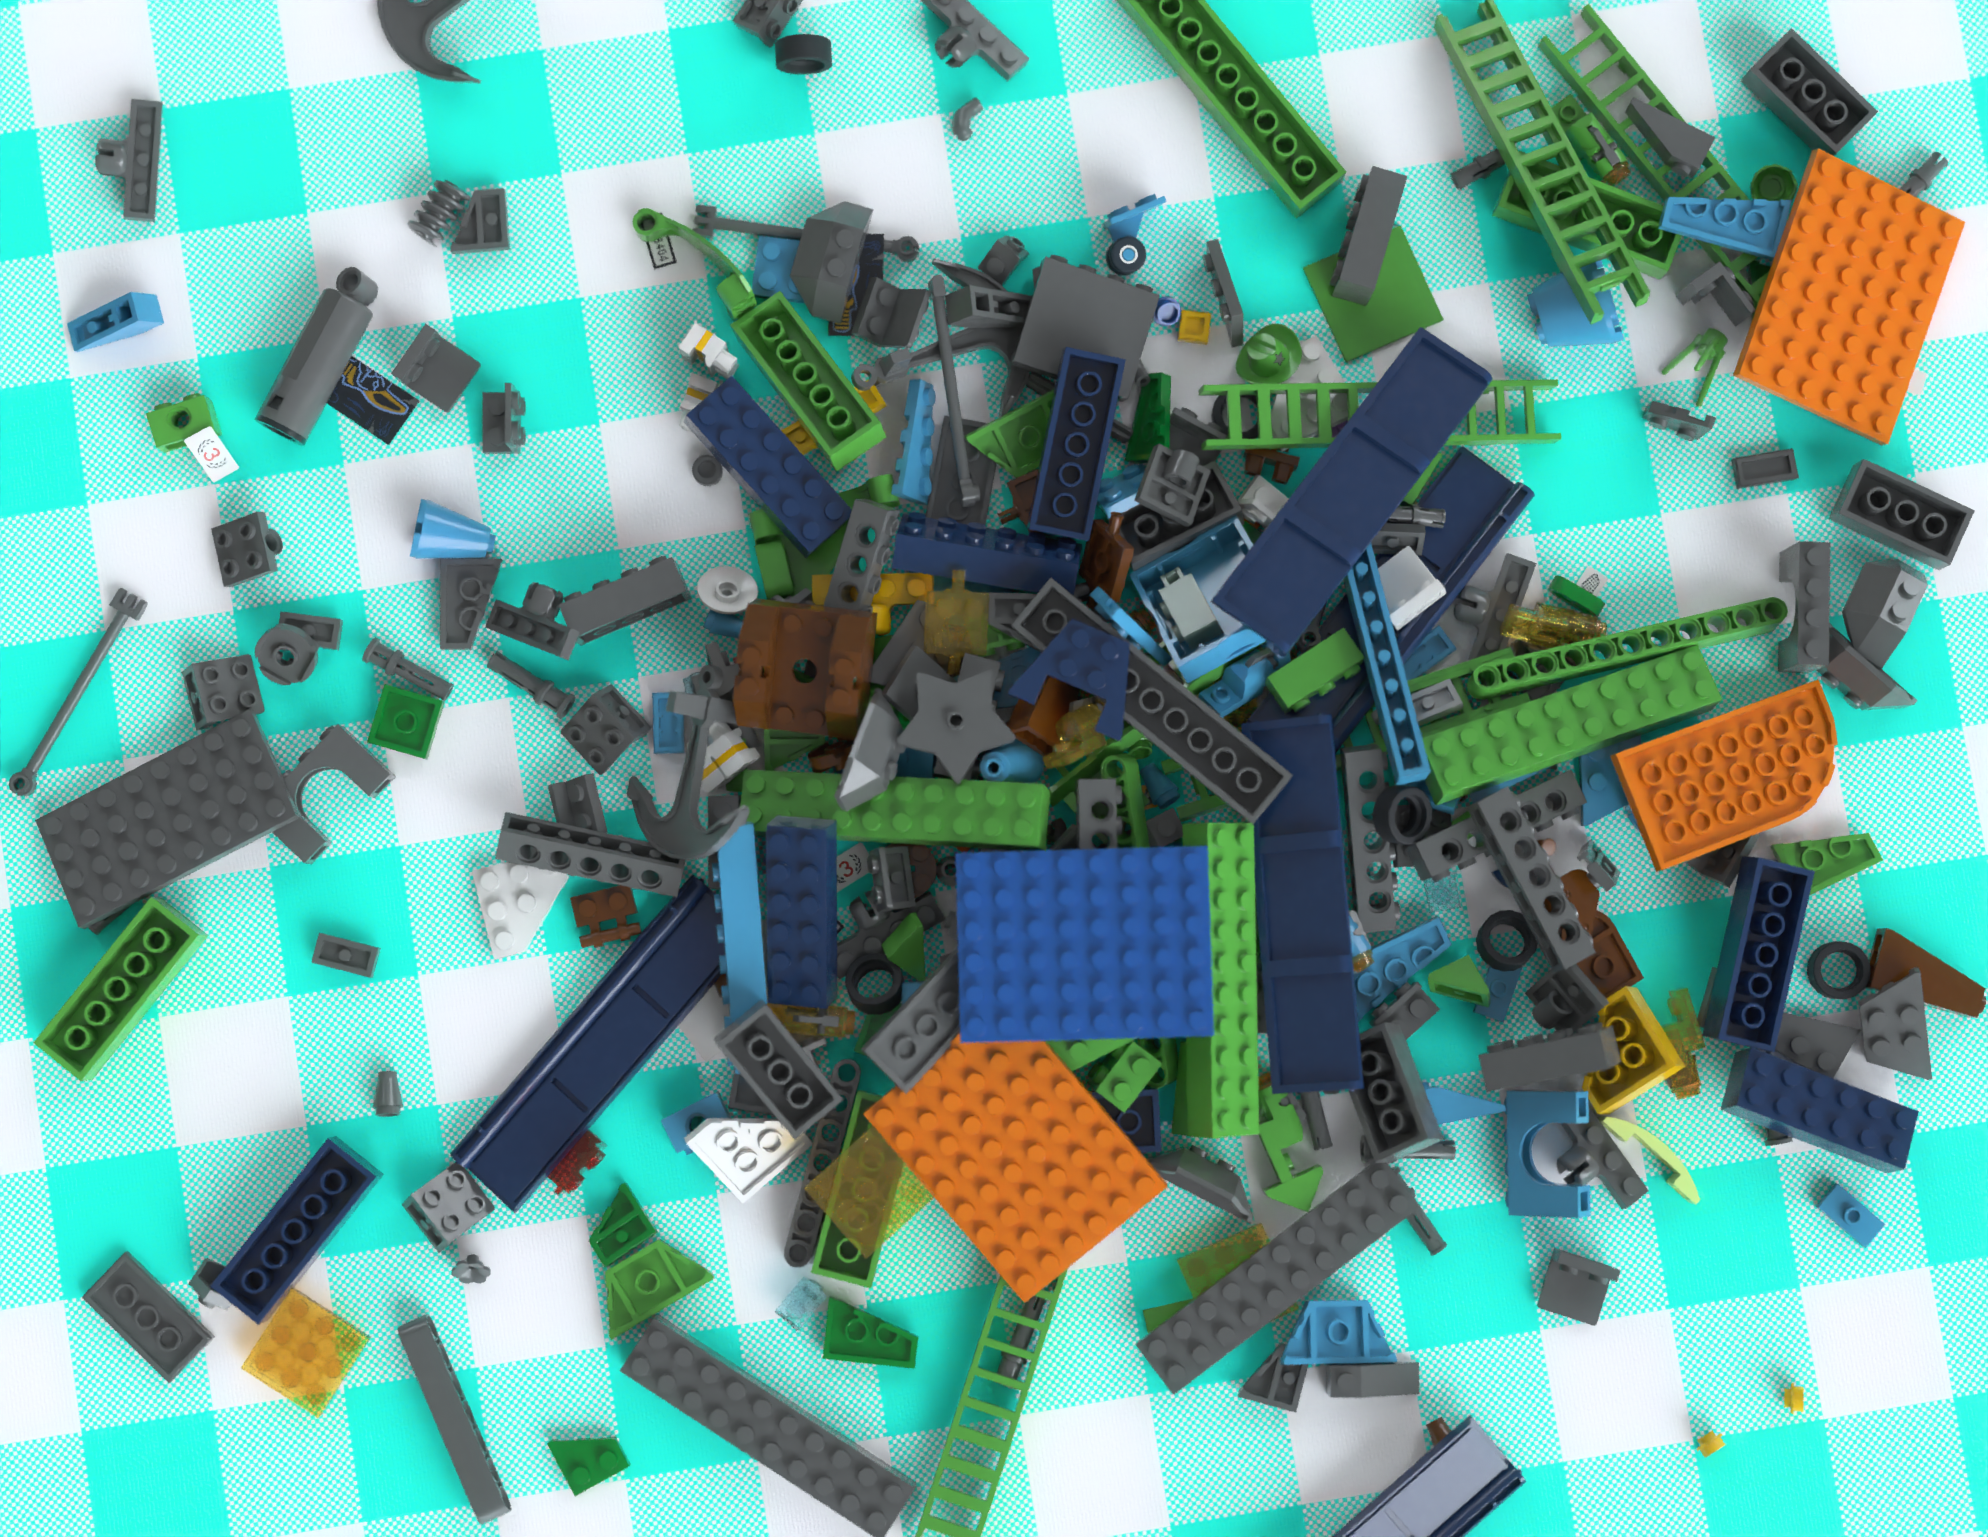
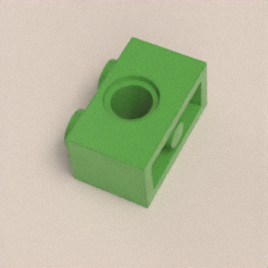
M199 393L185 396L183 402L173 405L172 403L159 404L154 407V411L146 413L156 448L164 453L186 447L185 439L208 426L212 427L217 436L222 435L212 401L205 395L201 396ZM183 415H189L188 424L185 427L179 428V418Z

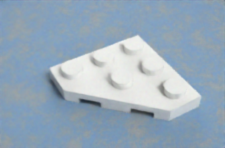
M1315 335L1300 342L1302 350L1300 365L1288 380L1279 384L1345 383L1319 338ZM1347 393L1330 394L1331 428L1348 420ZM1276 394L1271 411L1273 438H1288L1286 394ZM1300 394L1302 438H1311L1318 435L1316 394Z
M509 862L472 871L494 960L526 952L535 933L554 905L553 903L570 878L568 874Z
M707 1118L684 1138L687 1145L742 1203L813 1145L812 1140L805 1132L794 1140L777 1118Z

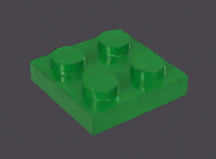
M384 684L367 743L428 760L445 702Z

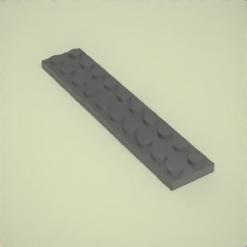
M1072 824L1048 850H1077L1076 825ZM958 946L861 1048L879 1069L906 1094L950 1048L951 1041L960 1034Z
M1374 1161L1312 1208L1309 1213L1307 1212L1135 1344L1174 1395L1420 1208V1205L1388 1163Z

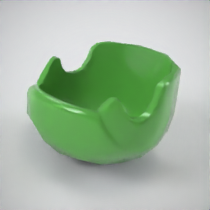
M1777 164L1762 167L1754 174L1750 184L1752 198L1767 199V201L1793 200L1798 188L1793 172Z

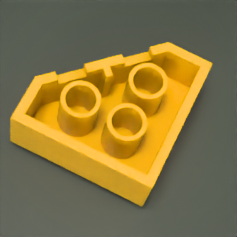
M1625 986L1606 999L1609 1003L1598 1012V1015H1600L1598 1022H1602L1603 1027L1613 1025L1621 1062L1609 1069L1589 1072L1587 1075H1584L1582 1089L1583 1091H1588V1099L1597 1114H1611L1686 1067L1637 987Z

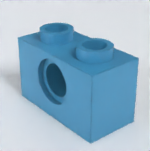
M719 1091L661 1120L676 1153L684 1150L686 1155L694 1152L684 1140L693 1131L691 1122L694 1117L701 1116L705 1120L707 1118H732Z

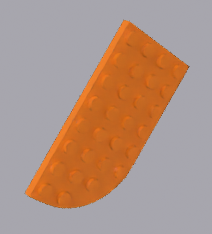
M1819 679L1616 753L1610 757L1654 868L1658 872L1789 822L1807 812L1817 803L1816 800L1823 789L1829 785L1835 768L1833 764L1834 746L1837 745V733L1831 709Z

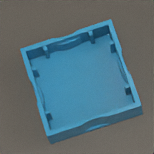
M1237 515L1199 535L1183 548L1166 553L1129 574L1187 684L1266 641L1211 603L1213 597L1253 546ZM1178 566L1184 576L1192 574L1224 632L1204 644H1199V647L1192 651L1186 641L1179 643L1171 628L1176 625L1173 617L1167 620L1159 605L1164 601L1159 590L1165 587L1160 576L1165 575Z

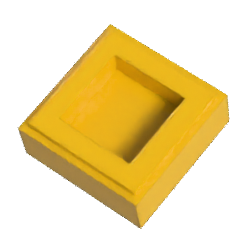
M1181 310L1178 341L1207 345L1211 313Z

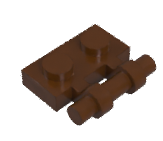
M619 885L570 898L577 927L587 925L590 927L591 934L579 936L582 948L593 945L594 948L604 946L605 942L621 939V941L630 940L631 936L641 934L642 932L640 922L628 924L626 917L638 913L632 888ZM616 919L617 927L601 931L600 922Z

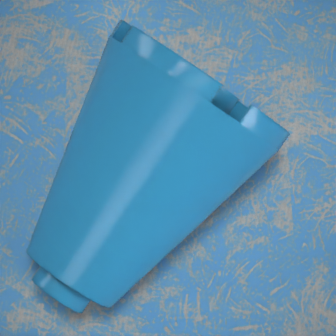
M421 499L410 557L416 559L485 558L487 552L493 553L496 535L490 534L491 528L428 499Z
M1015 738V741L985 751L980 763V771L987 781L1036 783L1042 775L1045 762L1042 755Z

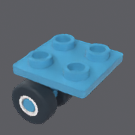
M1152 194L1134 203L1136 208L1129 210L1126 205L1107 215L1108 220L1102 225L1104 230L1108 229L1113 243L1106 252V263L1112 272L1117 275L1126 276L1136 272L1143 266L1146 260V249L1143 243L1136 238L1144 213L1167 202L1165 196L1157 199L1156 195Z

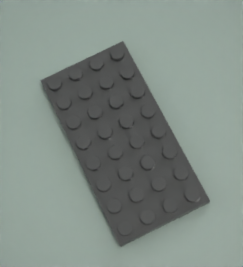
M248 709L35 821L78 927L86 929L300 818V815L256 713Z

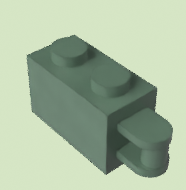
M1178 566L1174 570L1160 576L1165 587L1159 590L1164 600L1159 605L1167 620L1173 617L1176 625L1171 628L1179 643L1186 641L1192 651L1199 647V644H1204L1224 633L1191 573L1184 576Z

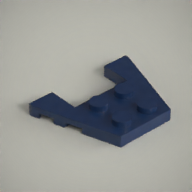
M1071 619L1009 689L1008 694L1035 705L1047 676L1107 700L1094 731L1121 742L1130 643Z

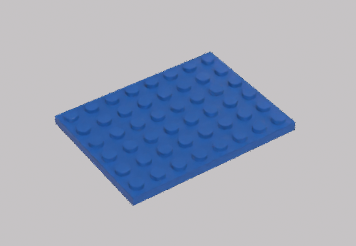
M1208 846L956 853L961 1043L1214 1036Z

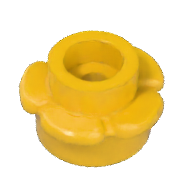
M1791 1383V1389L1784 1388V1407L1790 1408L1791 1414H1794V1411L1803 1412L1804 1387L1794 1386V1383Z
M1713 1430L1697 1440L1700 1446L1696 1450H1700L1705 1458L1726 1445L1721 1438L1723 1434L1715 1435Z

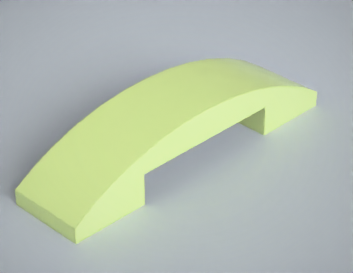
M1599 1116L1598 1120L1619 1141L1627 1142L1633 1136L1673 1172L1666 1183L1687 1202L1696 1205L1700 1201L1698 1191L1688 1170L1666 1144L1647 1130L1628 1121Z

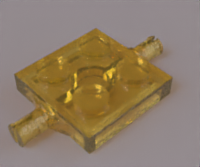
M952 570V588L943 591H927L924 652L948 656L947 673L949 675H959L961 657H964L965 653L974 655L987 654L989 593L971 592L964 589L965 570Z

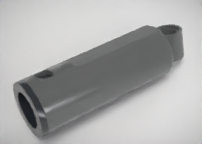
M348 267L341 271L336 280L337 290L331 288L323 290L254 419L268 430L301 446L306 444L373 318L372 311L366 306H369L376 299L378 286L376 282L356 267Z

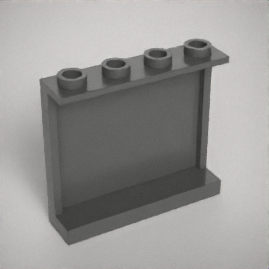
M1051 255L1050 258L1045 257L1040 263L1041 270L1016 351L1013 352L1009 365L1056 380L1062 349L1065 347L1126 359L1118 401L1124 402L1129 398L1160 295L1152 293L1153 288L1143 284H1136L1135 287L1124 283L1125 279L1120 276L1108 274L1105 277L1096 274L1097 270L1093 267L1082 264L1079 267L1067 264L1068 260L1061 256Z

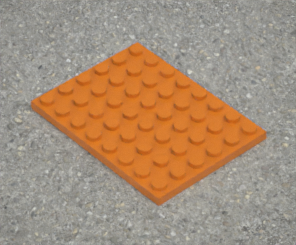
M1819 148L1812 150L1733 376L1879 445H1888L1965 222Z
M958 1034L951 1041L950 1048L907 1094L895 1086L863 1113L1024 1303L1168 1187L1167 1182L1047 1041L961 1043V1037Z

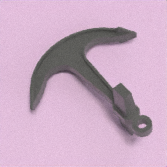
M377 0L379 20L386 39L396 54L414 70L436 80L452 83L480 84L481 80L474 78L456 66L437 59L430 47V37L434 28L470 0H425L418 3L408 0Z
M933 259L932 261L935 267L963 287L971 285L1007 291L997 281L981 271L962 264ZM1023 327L966 328L951 335L950 341L953 357L981 349H990L1004 358L1008 368V376L1001 396L999 417L1007 414L1021 395L1030 375V371L1009 365L1012 354L1016 351ZM937 341L913 353L909 352L908 347L889 353L885 357L878 358L873 367L868 364H861L852 373V384L858 390L864 391L869 390L873 385L879 387L893 382L895 379L903 378L907 375L910 368L941 360L939 343ZM860 373L867 374L869 381H862L859 376Z
M705 665L702 667L698 678L701 688L695 694L669 691L666 711L691 716L693 722L687 753L671 811L666 816L661 817L653 804V797L637 777L632 776L629 779L627 796L632 799L641 831L655 849L671 858L697 860L715 853L730 840L740 826L746 824L749 814V807L742 806L722 816L720 820L706 830L701 825L698 817L709 728L715 721L737 723L734 702L720 699L716 690L721 687L724 677L722 669L718 666Z

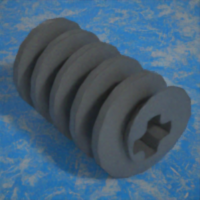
M445 179V182L436 180L434 183L439 192L428 191L427 195L432 202L423 200L420 203L425 212L419 210L414 212V216L419 222L413 220L407 222L408 227L417 236L435 247L437 246L432 241L433 238L444 239L439 231L440 228L451 229L446 219H458L452 210L454 208L464 210L459 200L465 199L470 201L471 199L466 192Z

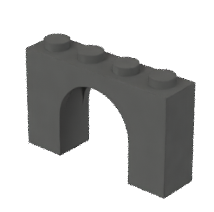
M1799 541L1779 552V582L1793 583L1795 616L1789 637L1778 642V672L1810 673L1829 665L1830 542Z
M339 724L335 727H328L319 738L321 742L314 749H307L299 757L298 761L300 763L293 771L287 770L282 774L300 818L272 833L306 864L312 865L333 843L308 819L302 806L304 788L313 776L325 770H340L372 798H376L396 778L353 734Z

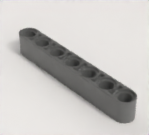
M852 1059L839 1061L831 1075L830 1083L839 1094L847 1098L848 1104L845 1110L836 1111L832 1109L819 1120L784 1248L785 1261L792 1267L800 1268L805 1266L813 1255L861 1078L860 1065ZM843 1064H850L855 1068L856 1076L852 1081H844L839 1077V1068ZM827 1124L836 1125L839 1129L838 1139L834 1141L825 1139L822 1133L824 1126ZM826 1154L829 1156L831 1167L828 1170L821 1171L817 1169L814 1163L817 1155ZM817 1184L822 1188L823 1197L820 1200L814 1201L809 1199L806 1194V1189L809 1185ZM803 1214L811 1215L815 1220L814 1228L809 1231L801 1229L798 1224L799 1217ZM796 1244L804 1246L807 1251L806 1258L803 1260L793 1259L790 1254V1248Z
M425 1314L399 1326L398 1334L477 1520L483 1525L511 1512V1504L433 1320L428 1314Z

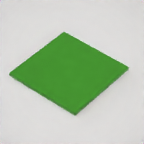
M1401 225L1392 229L1376 287L1367 306L1332 296L1334 286L1329 285L1338 259H1343L1337 257L1338 253L1303 267L1345 363L1414 334L1420 326L1425 329L1444 320Z

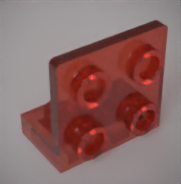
M590 1129L587 1130L548 1176L558 1186L553 1191L558 1196L565 1192L568 1194L574 1192L586 1179L582 1175L585 1170L588 1169L590 1171L592 1168L594 1169L606 1156L602 1151L608 1145Z

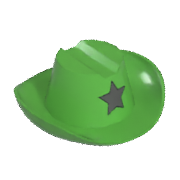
M1269 324L1254 334L1242 347L1236 361V372L1243 380L1250 384L1282 383L1288 380L1300 365L1302 358L1300 342L1296 334L1289 327L1282 324Z

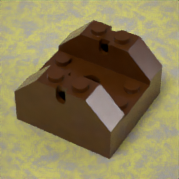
M755 599L749 602L741 626L736 663H740L739 673L735 675L733 695L737 726L777 729L856 740L869 706L878 613L766 599ZM808 659L814 663L817 674L813 681L804 683L795 677L794 665L798 660ZM762 666H764V674H763V676L761 675Z

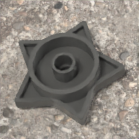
M990 670L957 683L921 672L917 673L919 711L898 738L897 744L899 746L934 754L952 780L959 784L979 753L1015 741V735L992 709V672ZM958 716L962 719V723L959 726H953L950 723V718Z

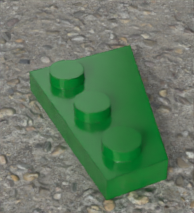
M1163 372L1148 373L1150 382L1146 386L1141 387L1132 425L1133 434L1129 439L1124 459L1126 462L1147 464L1155 445L1161 444L1169 448L1171 376Z

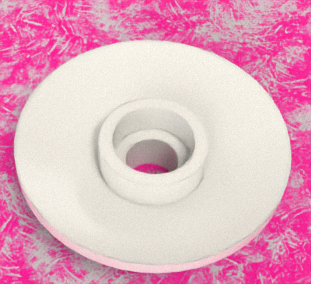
M720 566L706 571L700 577L697 593L701 602L709 609L722 614H738L746 611L747 604L757 599L758 586L754 578L744 570L731 566Z

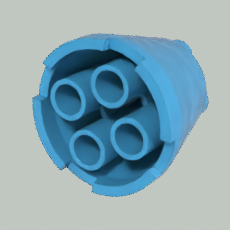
M1602 260L1581 267L1587 281L1606 275L1604 268H1601L1603 267ZM1563 272L1532 289L1533 293L1527 295L1533 315H1539L1540 322L1536 323L1535 326L1542 345L1548 344V347L1613 344L1624 340L1621 327L1614 328V326L1620 324L1610 289L1594 293L1604 312V316L1601 321L1591 325Z

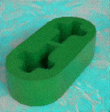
M1556 575L1548 587V591L1552 595L1590 617L1598 618L1605 606L1601 599L1564 577Z

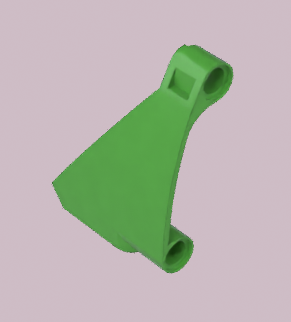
M642 208L634 215L633 227L637 236L642 241L653 242L664 236L682 237L702 252L722 271L727 278L716 287V290L733 321L738 320L756 307L757 302L753 290L743 274L729 258L703 236L687 226L649 208ZM645 220L655 222L654 227L648 231L640 229L641 223Z
M892 474L870 478L859 487L837 493L851 509L855 499H869L891 508L900 505L899 497L891 494L892 485L895 484ZM762 509L748 514L767 600H770L775 595H779L783 599L789 595L794 597L804 588L812 592V575L830 574L835 568L848 522L809 557L805 558Z

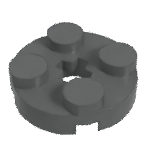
M279 623L275 627L268 629L261 636L255 647V658L258 657V662L261 665L259 669L269 680L280 685H290L299 681L301 683L308 679L317 666L319 646L302 629L285 623ZM279 650H289L294 659L284 660L282 658L283 653Z

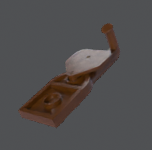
M1553 839L1537 840L1539 846L1545 849L1548 856L1554 854L1556 843ZM1575 869L1559 877L1563 882V891L1568 901L1573 903L1578 911L1580 924L1592 937L1593 948L1596 952L1576 963V965L1606 999L1625 986L1631 987L1644 979L1614 923L1607 915L1597 911L1600 894L1598 889L1588 879L1587 872L1582 869ZM1545 899L1544 908L1547 912L1551 913L1552 905L1549 900ZM1560 926L1558 933L1560 938L1565 941L1566 931Z

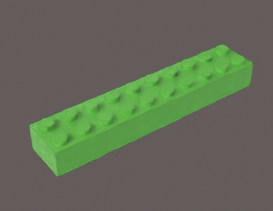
M1116 0L1296 219L1343 182L1347 173L1346 170L1205 0Z
M1694 645L1422 738L1430 767L1425 783L1435 806L1709 712L1722 700V697L1698 645Z
M744 769L740 807H749L746 822L753 823L754 836H766V825L776 816L837 820V840L1046 851L1051 790L1044 784L962 780L959 784H956L952 779L895 777L893 780H890L886 791L849 811L841 810L834 797L842 774Z
M1250 823L1183 824V847L1208 846L1214 1036L1186 1037L1188 1136L1221 1138L1259 1134L1254 823L1253 825Z

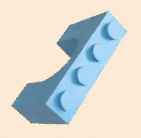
M1506 1091L1507 1097L1504 1100V1105L1506 1109L1505 1114L1507 1115V1128L1504 1133V1141L1508 1150V1159L1505 1162L1508 1190L1505 1195V1202L1509 1208V1215L1561 1218L1591 1216L1590 1185L1551 1182L1538 1172L1532 1158L1534 1138L1539 1130L1547 1124L1589 1122L1588 1091Z

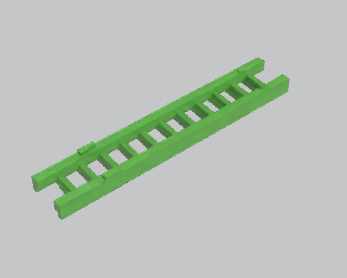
M1485 0V2L1479 4L1477 13L1482 22L1456 32L1447 16L1444 17L1443 14L1437 15L1434 29L1547 241L1560 272H1563L1590 325L1601 321L1604 316V312L1594 295L1596 292H1603L1622 283L1635 307L1647 303L1651 293L1494 0ZM1488 36L1491 37L1493 47L1468 56L1463 48L1466 44ZM1501 60L1504 61L1508 69L1507 71L1480 80L1476 72L1477 69ZM1516 84L1521 95L1493 104L1488 94ZM1529 108L1535 119L1534 121L1510 130L1506 129L1501 118ZM1541 133L1543 134L1548 146L1520 155L1515 143ZM1555 157L1561 171L1533 180L1528 167ZM1568 182L1575 195L1547 206L1540 192ZM1582 207L1588 221L1561 231L1554 217ZM1595 232L1602 246L1574 256L1567 242ZM1609 258L1615 271L1587 281L1581 267Z
M1511 647L1407 681L1410 694H1413L1450 678L1463 702V709L1458 710L1459 715L1444 720L1439 718L1430 722L1429 725L1419 727L1422 738L1530 702L1526 692L1502 701L1500 696L1487 699L1489 704L1472 710L1461 678L1471 676L1478 666L1514 657ZM1479 677L1483 686H1490L1488 680ZM1374 703L1365 715L1374 741L1371 744H1377L1382 749V752H1386L1388 755L1385 741L1380 734L1379 725L1375 724L1371 716L1373 707H1376ZM1350 736L1344 742V747L1353 746ZM1340 754L1335 755L1336 770L1339 771L1342 770ZM1171 758L1161 761L1165 775L1184 770ZM1190 775L1195 793L1200 795L1201 799L1178 806L1176 810L1180 822H1184L1229 806L1216 795L1208 797L1205 786Z

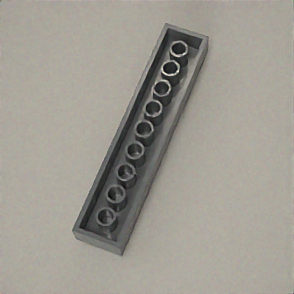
M1052 578L1048 580L1011 625L1017 633L1041 652L1047 648L1071 619L1129 642ZM1130 643L1124 720L1253 825L1293 775ZM1095 696L1104 704H1106L1107 700Z
M659 1314L653 1318L620 1372L873 1537L886 1536L916 1488L914 1480Z

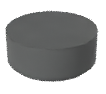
M703 455L698 457L693 463L692 474L699 484L713 486L721 480L723 467L714 456Z

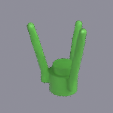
M1708 328L1704 335L1698 334L1693 342L1661 371L1663 375L1667 374L1696 347H1699L1697 352L1701 356L1694 367L1696 372L1701 369L1706 360L1713 359L1696 402L1697 407L1702 406L1719 362L1726 353L1723 348L1727 344L1728 338L1719 330Z

